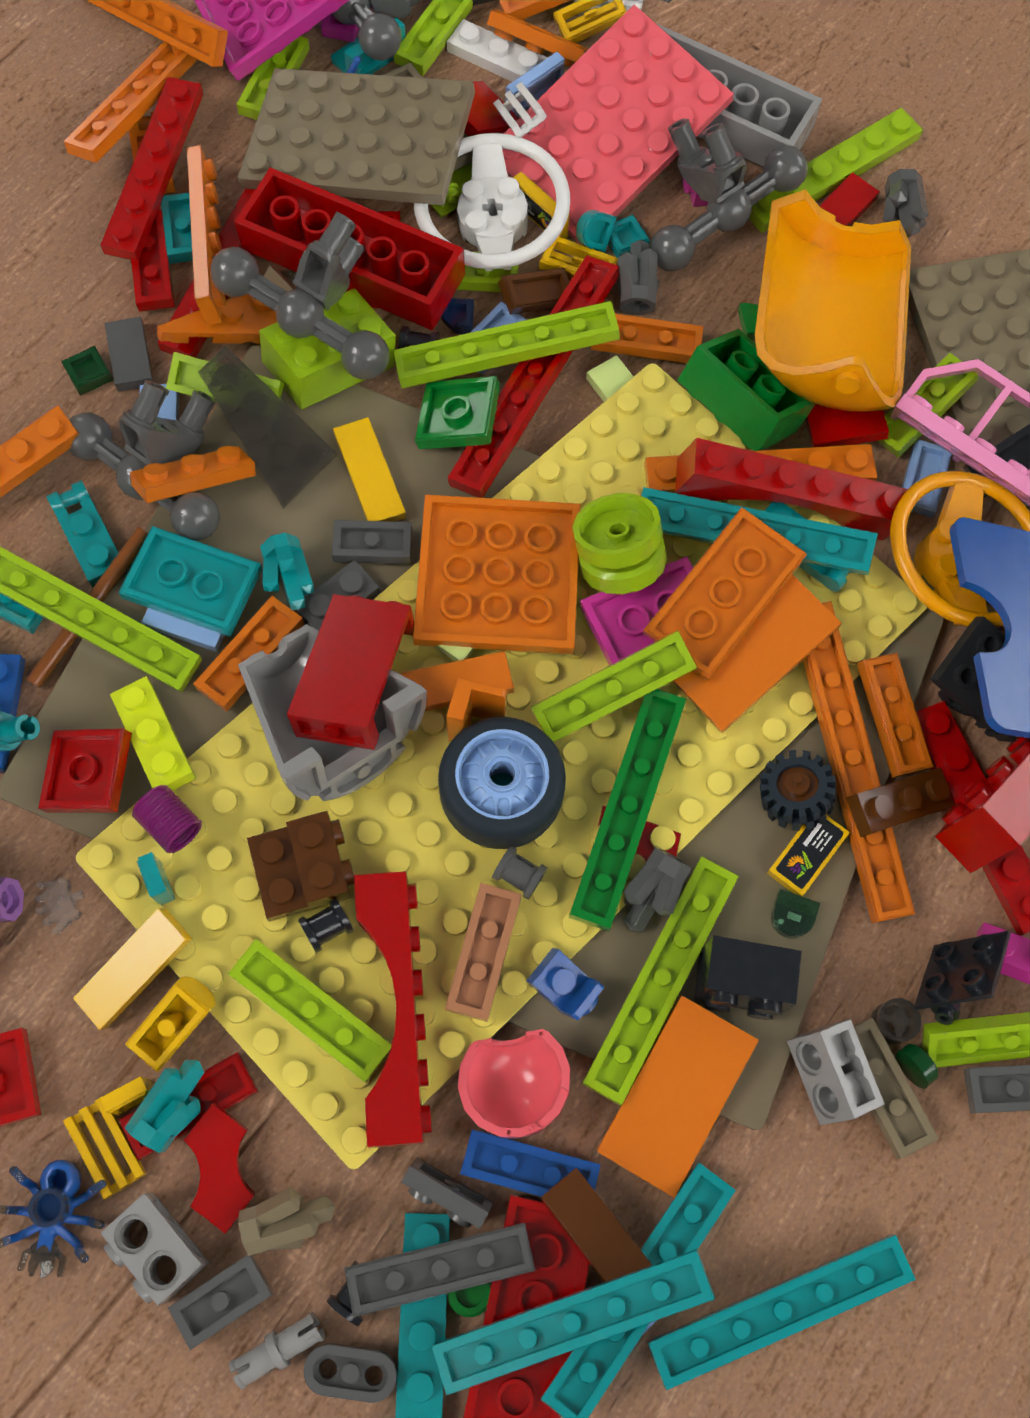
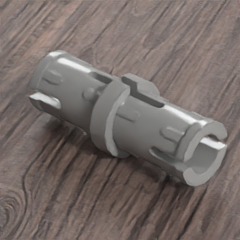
M310 1312L306 1317L280 1333L276 1331L270 1332L264 1336L265 1342L237 1359L231 1360L229 1362L230 1372H238V1375L233 1377L237 1386L243 1390L273 1369L283 1370L290 1365L291 1358L316 1343L325 1340L323 1328L319 1330L317 1328L321 1324L317 1316Z

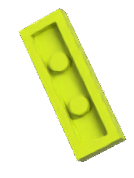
M147 676L110 694L125 729L132 733V745L152 789L159 785H167L174 791L197 779L160 699Z

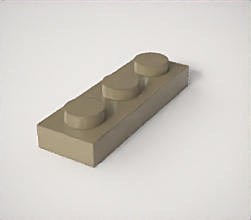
M871 1018L855 1026L854 1029L885 1103L872 1110L871 1113L896 1159H902L939 1138L874 1019Z

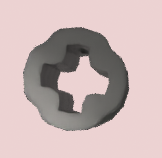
M510 846L496 867L492 878L497 881L500 879L505 880L523 891V897L529 900L548 867L543 864L536 866L518 855L517 848Z

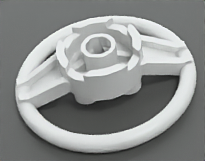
M501 133L469 136L462 139L457 157L473 151L472 177L470 181L463 185V193L458 200L457 215L462 239L476 246L479 253L464 250L465 266L485 269V271L501 268L503 270H510L512 266L522 264L537 257L558 238L566 224L570 211L569 185L557 161L542 147L524 138L518 139L517 136ZM502 149L522 153L536 161L550 176L556 192V208L548 227L534 241L514 251V243L520 240L522 235L525 237L527 234L528 204L523 191L519 188L518 181L508 177ZM414 203V213L420 230L448 241L434 226L430 218L428 204Z

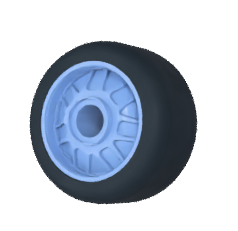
M512 717L482 719L460 731L446 748L438 773L440 801L449 822L462 836L471 842L493 849H508L510 846L520 847L541 836L556 819L565 792L566 774L564 763L554 742L535 725ZM505 773L512 776L514 780L506 786H499L493 783L490 778L495 774Z

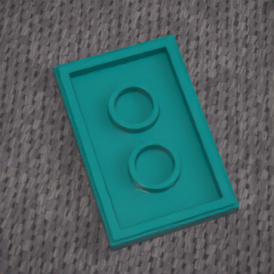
M152 526L118 593L122 599L231 637L263 569L261 563Z

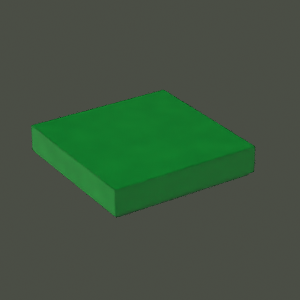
M497 376L426 383L415 437L418 449L490 444L500 389Z

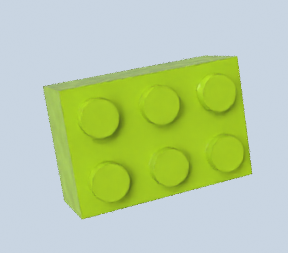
M355 288L345 292L343 297L331 306L328 311L324 309L326 317L351 333L368 330L379 334L386 341L389 348V362L384 371L395 366L393 350H395L396 335ZM278 322L259 330L262 363L276 380L285 382L284 390L301 410L367 380H361L349 374L341 361V353L313 335L307 338H294L287 335L279 327Z

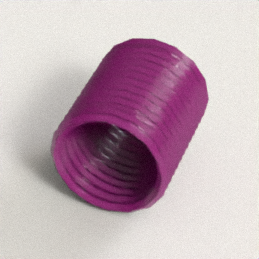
M159 785L148 791L139 799L132 811V817L166 853H175L184 848L196 837L202 826V821L195 816L189 807L167 785Z

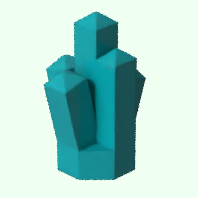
M288 533L272 535L260 546L263 558L264 591H279V580L281 579L286 601L289 602L291 611L305 608L304 595L314 593V587L299 538Z
M186 1059L179 1070L176 1068L164 1069L125 1126V1129L133 1138L158 1153L165 1152L174 1138L201 1112L198 1098L189 1096L204 1074L198 1060Z

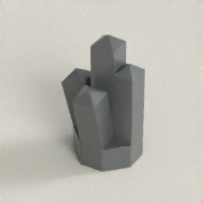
M899 169L888 176L884 187L886 201L883 221L900 220L907 237L910 238L919 233L920 229L926 225L925 218L929 215L922 176L916 169Z
M643 240L632 243L630 253L625 252L618 257L619 310L628 315H646L655 310L656 293L660 283L657 279L658 253L653 251L650 245Z
M655 846L643 868L624 889L626 896L624 903L629 912L623 921L629 931L643 932L655 911L659 915L673 914L683 883L692 869L690 865Z

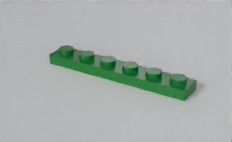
M659 689L644 696L569 918L608 932L610 931L686 698Z

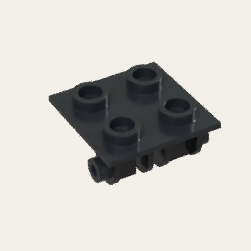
M1010 931L989 935L983 934L974 938L934 945L914 1005L915 1010L930 1008L939 1023L950 1025L959 1018L960 1003L993 998L1011 936Z

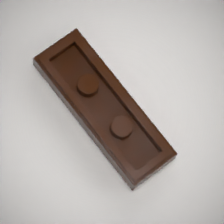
M577 1168L541 1197L543 1203L604 1282L652 1265Z

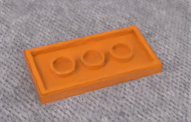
M741 507L644 628L643 634L656 642L678 630L697 666L693 671L708 682L802 563L807 554Z
M792 574L708 682L694 671L672 682L723 733L831 636L842 623Z
M680 995L623 1104L619 1107L597 1147V1152L675 1198L759 1040Z

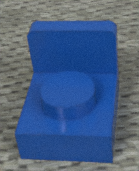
M556 948L550 950L526 980L561 1014L575 1020H579L595 1008L598 1003V995L604 989V986L598 980L589 978L565 954Z

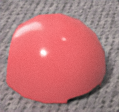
M544 1029L528 1031L524 1036L513 1040L499 1041L489 1038L474 1041L469 1046L459 1067L458 1091L464 1110L478 1127L501 1138H522L540 1133L560 1116L569 1097L570 1066L563 1047Z

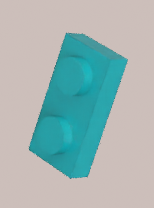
M189 193L164 196L161 206L169 262L173 264L193 261Z

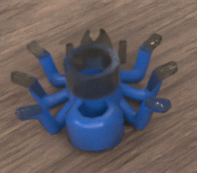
M55 1160L49 1163L43 1169L40 1177L41 1189L37 1182L25 1176L17 1166H12L9 1169V1173L20 1185L28 1188L33 1197L28 1207L0 1204V1214L27 1216L34 1224L17 1233L1 1238L0 1248L21 1241L39 1231V1239L30 1248L22 1252L17 1267L18 1271L24 1270L27 1259L31 1254L28 1263L30 1277L34 1276L39 1264L41 1266L40 1278L47 1277L55 1268L56 1258L59 1259L57 1276L62 1277L67 1257L60 1251L59 1243L55 1240V1237L58 1235L74 1247V1253L80 1262L86 1263L89 1260V1256L84 1250L83 1242L62 1224L71 1223L103 1229L105 1227L103 1220L90 1216L73 1215L72 1213L75 1207L92 1199L97 1192L105 1188L107 1185L106 1181L99 1180L89 1187L86 1192L74 1198L80 1189L82 1178L80 1170L73 1162Z

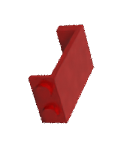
M333 594L287 712V717L296 737L375 750L379 733L374 716L403 634L413 636L414 618L410 605H404L397 601L384 602L365 599L357 595L344 596Z

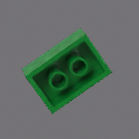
M739 328L698 345L677 380L688 390V393L693 398L704 404L719 422L729 427L746 447L754 451L765 450L796 433L815 406V403L803 399L790 391L769 371L757 355L756 343Z

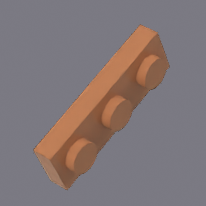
M480 883L445 1011L488 1022L522 894Z

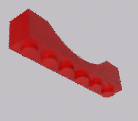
M696 438L677 458L675 493L711 501L763 500L796 505L823 514L843 527L878 533L876 540L880 541L890 536L894 510L900 498L908 490L701 438Z
M406 871L354 875L356 919L359 926L374 941L386 960L392 976L396 999L395 1033L390 1054L378 1081L365 1098L367 1147L379 1148L424 1144V1133H432L430 1105H422L421 1087L429 1086L428 1060L419 1059L418 1041L426 1040L425 1014H416L415 996H423L422 969L414 970L413 953L421 952L419 926H411L410 910L418 909L416 883L408 884Z

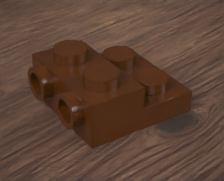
M328 811L286 822L287 827L247 838L266 919L269 922L329 905L330 901L335 898L338 902L351 898L349 885L354 884L353 869L350 859L341 860L338 845L345 844L344 835L339 819L331 821Z

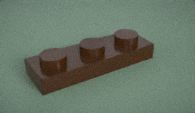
M941 767L846 798L860 838L955 806Z

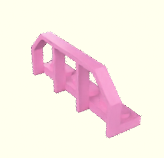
M979 359L923 369L907 393L899 400L890 417L895 421L897 418L901 419L954 455L952 457L957 463L960 460L983 476L994 480L1010 490L1030 507V468L1027 469L1014 460L1006 462L995 454L997 449L992 444L982 438H977L1008 395L1030 409V393ZM974 371L1002 391L968 436L963 433L965 428L962 424L949 416H945L942 419L931 411L933 406L927 400L915 395L926 380Z

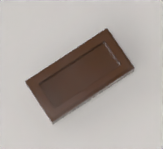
M565 268L504 275L498 281V285L509 314L512 315L554 308L570 281Z

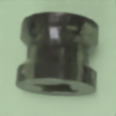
M893 998L880 1004L871 1014V1018L874 1019L886 1043L889 1045H897L914 1038L919 1033L922 1024L920 1012L915 1010L912 1002L903 998ZM886 1022H890L892 1024V1026L895 1028L894 1032L893 1028L889 1025V1023Z

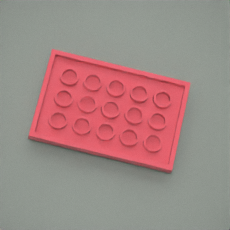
M634 4L537 100L547 117L521 137L547 151L557 161L566 176L571 200L568 235L578 244H581L576 237V225L579 218L589 210H598L617 216L679 155L668 127L680 119H689L694 135L697 137L733 101L734 93ZM531 107L526 111L531 118L536 115ZM521 117L516 121L519 127L525 124ZM511 128L504 133L516 136ZM502 149L508 177L513 178L520 172L524 173L556 202L553 182L541 165L522 153Z

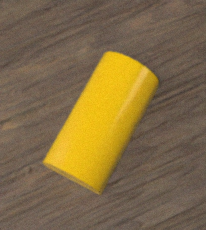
M181 977L125 1045L158 1073L215 1006L216 1002L212 992L203 983L192 977Z

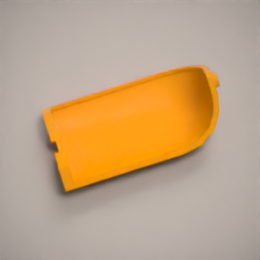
M806 189L773 200L755 328L758 357L785 387L812 403L832 409L857 412L894 408L901 399L904 383L911 244L901 221L897 220L872 225L854 222L853 226L842 225L835 221V215L820 208Z

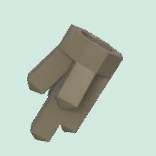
M289 1187L256 1206L239 1211L238 1224L242 1244L248 1256L270 1250L300 1249L306 1238L316 1235L318 1224L332 1220L335 1205L327 1196L304 1202L303 1196Z

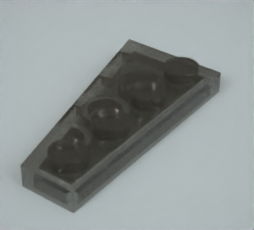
M226 346L198 371L204 384L284 509L336 457V452Z

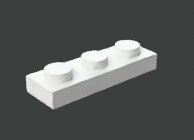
M464 19L447 40V52L512 82L548 58L513 41L503 39L493 32Z

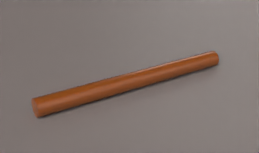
M137 527L88 595L101 602L105 600L138 555L148 532ZM63 628L26 680L40 688L78 636Z

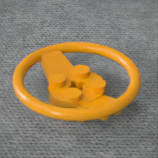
M944 471L922 478L914 483L900 498L894 510L890 527L891 549L896 566L912 593L930 610L953 622V625L968 627L975 617L984 616L995 627H1002L1004 625L997 612L988 613L986 601L982 596L969 589L960 587L949 530L951 525L962 517L982 521L984 494L1003 505L1025 531H1030V510L1015 494L992 479L971 472ZM949 487L937 526L916 547L914 566L908 551L906 538L910 513L915 504L924 495L938 488ZM922 575H924V577H925V579L927 580V582H928L931 586H933V587L935 588V590H932V589L925 583V581L921 578Z

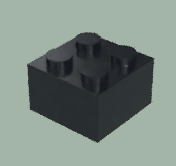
M713 935L700 951L694 1000L705 1002L704 1008L707 1010L730 1012V1008L735 1007L746 1009L748 1017L773 1020V1015H782V1012L796 1005L802 951Z

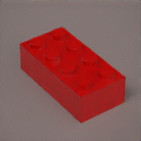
M1018 736L1014 742H1011L1006 747L1010 754L1007 757L1002 755L985 770L989 777L986 780L983 778L978 780L964 793V796L968 799L964 805L959 802L942 817L946 824L935 837L970 874L1019 847L1030 835V738Z

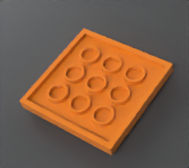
M425 495L413 633L414 645H447L471 647L473 649L574 654L578 551L572 526L576 515L580 512L581 504Z

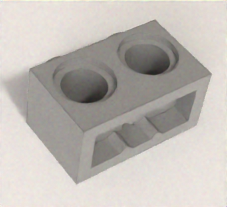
M851 1019L816 1028L787 1041L819 1125L856 1119L885 1104Z
M144 1193L101 1232L108 1242L104 1246L105 1252L117 1266H127L136 1278L132 1282L135 1291L148 1304L154 1301L159 1306L169 1302L210 1263L155 1193ZM137 1220L142 1221L148 1230L147 1239L140 1247L133 1245L129 1239L130 1227ZM165 1255L171 1257L176 1264V1275L170 1283L163 1282L157 1275V1264Z

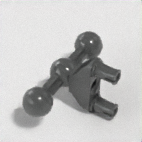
M349 0L331 14L335 20L342 24H355L359 28L358 38L363 52L374 60L384 61L396 54L402 41L401 29L395 19L389 15L405 19L410 15L411 7L421 0Z
M683 118L668 127V131L680 156L677 162L679 171L684 180L700 196V199L708 201L705 213L685 227L669 225L660 228L653 236L650 248L658 253V267L665 271H677L685 268L693 259L695 245L718 229L722 232H732L742 228L750 218L752 205L774 190L780 193H787L798 189L805 181L808 172L807 158L803 152L790 145L773 149L766 157L763 172L744 185L743 179L747 170V164L743 155L734 151L723 123L714 124L703 131L702 136L708 148L699 146L689 119Z
M336 212L320 240H314L313 243H309L299 261L296 276L292 282L296 289L285 291L260 275L255 257L239 247L225 248L213 257L210 267L211 279L214 286L221 293L230 297L252 296L276 312L278 325L287 335L294 338H307L313 335L340 352L345 370L353 377L361 380L373 379L379 376L387 367L389 348L386 341L379 334L368 330L351 333L324 315V309L328 311L345 294L350 286L348 275L365 250L358 241L350 237L356 225L345 215Z
M145 380L144 386L132 409L123 412L119 420V426L126 442L124 449L112 441L111 428L105 419L92 412H87L70 418V422L79 435L76 436L71 444V448L68 450L73 456L85 461L99 458L116 471L118 486L125 495L136 500H144L131 486L130 472L143 469L146 465L152 463L164 464L181 460L182 457L195 453L205 437L202 429L213 405L216 403L214 398L204 392L193 390L192 397L181 418L176 420L160 418L157 416L166 396L169 394V390L154 381ZM199 491L156 501L170 511L172 527L180 536L200 541L210 537L218 527L220 520L218 505L210 496Z

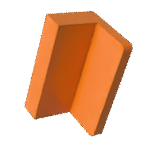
M458 677L446 715L448 742H451L460 731L470 725L472 716L481 719L506 717L507 690Z

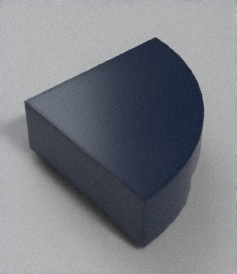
M452 298L441 316L442 321L449 329L460 335L470 333L473 330L474 299Z

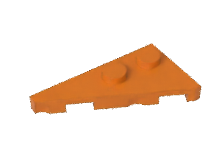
M250 295L233 297L226 300L225 306H221L222 323L208 326L199 310L157 326V337L161 342L170 341L173 343H188L189 337H212V343L243 344L244 342H254L260 344L259 330L277 322L276 312Z

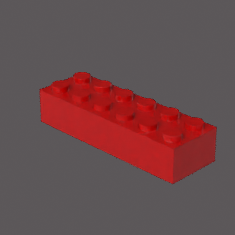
M270 167L234 221L242 249L297 272L299 261L309 243H313L314 240H320L335 213L339 212L355 223L356 228L350 237L358 241L365 249L348 275L350 286L346 292L355 288L367 303L433 331L465 277L464 248Z

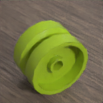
M615 493L602 496L588 503L576 515L572 526L583 578L592 588L607 594L623 595L640 591L653 584L664 572L667 555L663 540L661 518L658 508L648 498L631 493Z

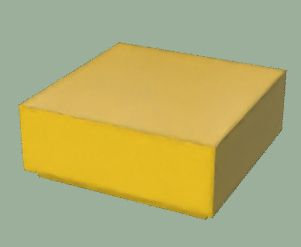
M140 1076L99 1099L106 1113L119 1116L141 1104L153 1087L151 1079Z

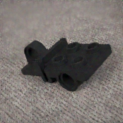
M975 617L930 680L941 689L938 692V696L942 701H945L946 705L963 715L972 716L976 720L975 725L978 728L986 729L984 733L987 736L995 737L999 741L1014 742L1017 736L998 733L985 720L973 659L979 652L990 653L1000 650L1005 642V635L986 617Z

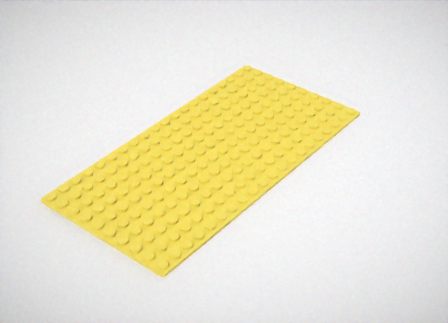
M651 363L493 498L581 504V511L588 503L602 496L615 493H631L641 496L643 487L647 488L644 469L645 458L681 455L696 438L750 451L754 450L746 447L729 427L719 422L713 413L693 398L658 365ZM718 500L716 502L765 511L773 501ZM787 504L807 520L840 526L833 519L816 511ZM663 534L667 555L666 565L688 557L694 567L712 545L711 543ZM579 554L574 654L474 649L467 658L505 651L514 686V693L507 694L506 717L524 720L542 731L543 729L531 709L532 705L609 666L579 607L580 600L601 592L592 588L583 578ZM874 554L868 576L849 573L846 576V584L838 592L831 591L799 566L793 573L821 603L832 601L835 616L842 623L839 631L853 681L860 675L857 663L862 660L879 657L927 608L912 593L906 583ZM419 561L373 600L384 602L397 601L404 605H410L415 621ZM403 634L391 670L402 673L454 661L433 646L414 645L413 636ZM803 661L723 733L701 713L672 681L658 688L659 690L686 698V702L646 820L659 825L650 835V841L654 848L657 846L665 851L671 849L676 839L673 831L681 833L677 851L678 855L765 769V765L769 761L772 762L776 755L780 754L817 718ZM644 696L554 742L562 757L566 774L565 792L560 811L551 826L541 836L528 844L516 847L518 855L536 866L543 864L548 867L529 900L523 897V891L505 880L500 879L497 881L492 878L496 867L508 849L487 848L471 842L453 827L444 813L440 801L438 773L443 754L450 743L448 742L446 719L449 706L425 711L418 730L412 731L410 729L401 742L406 747L405 750L384 772L371 782L350 794L336 799L322 801L319 796H311L307 801L295 796L282 781L252 703L188 758L197 779L173 791L195 816L202 821L199 833L188 845L175 853H166L132 817L134 804L82 848L76 855V861L137 930L158 908L165 907L192 940L168 965L179 978L184 976L192 977L203 983L212 992L216 1003L210 1013L350 1169H358L379 1149L367 1147L365 1098L378 1081L389 1055L366 1084L228 975V973L254 940L257 939L390 1044L393 1041L396 1021V999L392 976L386 960L378 947L359 926L356 919L355 884L349 885L351 898L339 901L354 932L350 934L344 932L324 943L322 950L317 953L314 951L298 919L303 916L308 919L329 907L330 904L269 922L266 919L247 838L287 827L286 822L328 811L331 821L336 819L340 821L345 844L338 845L342 861L350 859L354 875L406 871L408 884L416 883L418 909L410 910L411 926H419L421 952L413 953L414 970L422 969L423 996H415L416 1014H425L426 1040L418 1041L419 1059L428 1060L429 1086L421 1087L422 1105H424L459 1070L469 1046L474 1041L492 1038L538 993L526 980L552 948L559 949L571 960L601 930L600 928L571 919L569 914L600 827L598 823L602 806H607ZM472 716L470 725L482 719ZM150 852L161 861L175 896V900L164 905L158 904L150 897L137 864L138 857ZM638 854L634 856L624 889L646 863L645 859ZM480 883L522 894L488 1022L445 1011ZM624 889L615 916L626 906L624 903L626 897Z

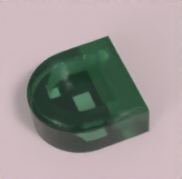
M780 889L777 892L771 911V923L776 932L788 939L801 938L813 928L820 903Z

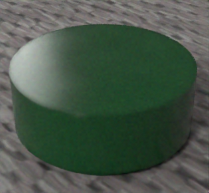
M909 1043L895 1054V1059L903 1074L917 1087L926 1089L938 1079V1069L934 1061L919 1046Z

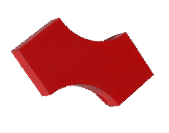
M213 1102L183 1141L195 1154L200 1170L198 1191L190 1207L226 1234L238 1218L239 1211L247 1206L255 1193L243 1179L239 1167V1149L248 1128Z

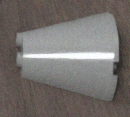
M306 624L293 633L284 636L279 642L276 652L265 654L262 650L251 655L247 660L238 664L282 781L295 796L308 801L311 796H319L322 801H327L345 796L365 786L384 772L406 748L401 742L410 729L417 731L426 708L427 691L416 682L390 670L374 716L379 733L375 750L296 737L287 717V712L319 633L317 629Z

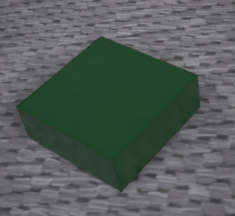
M95 346L61 361L80 396L113 381Z

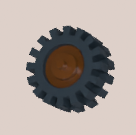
M790 750L788 759H785L782 753L776 755V764L769 761L765 765L766 773L762 772L760 776L762 807L764 811L767 810L768 818L772 822L777 818L778 825L784 829L787 823H791L792 831H800L799 824L804 823L807 830L814 828L815 820L821 825L826 821V813L831 815L834 803L836 802L835 775L832 776L831 766L829 764L823 766V758L819 755L814 760H811L810 751L803 750L802 757H796V750Z

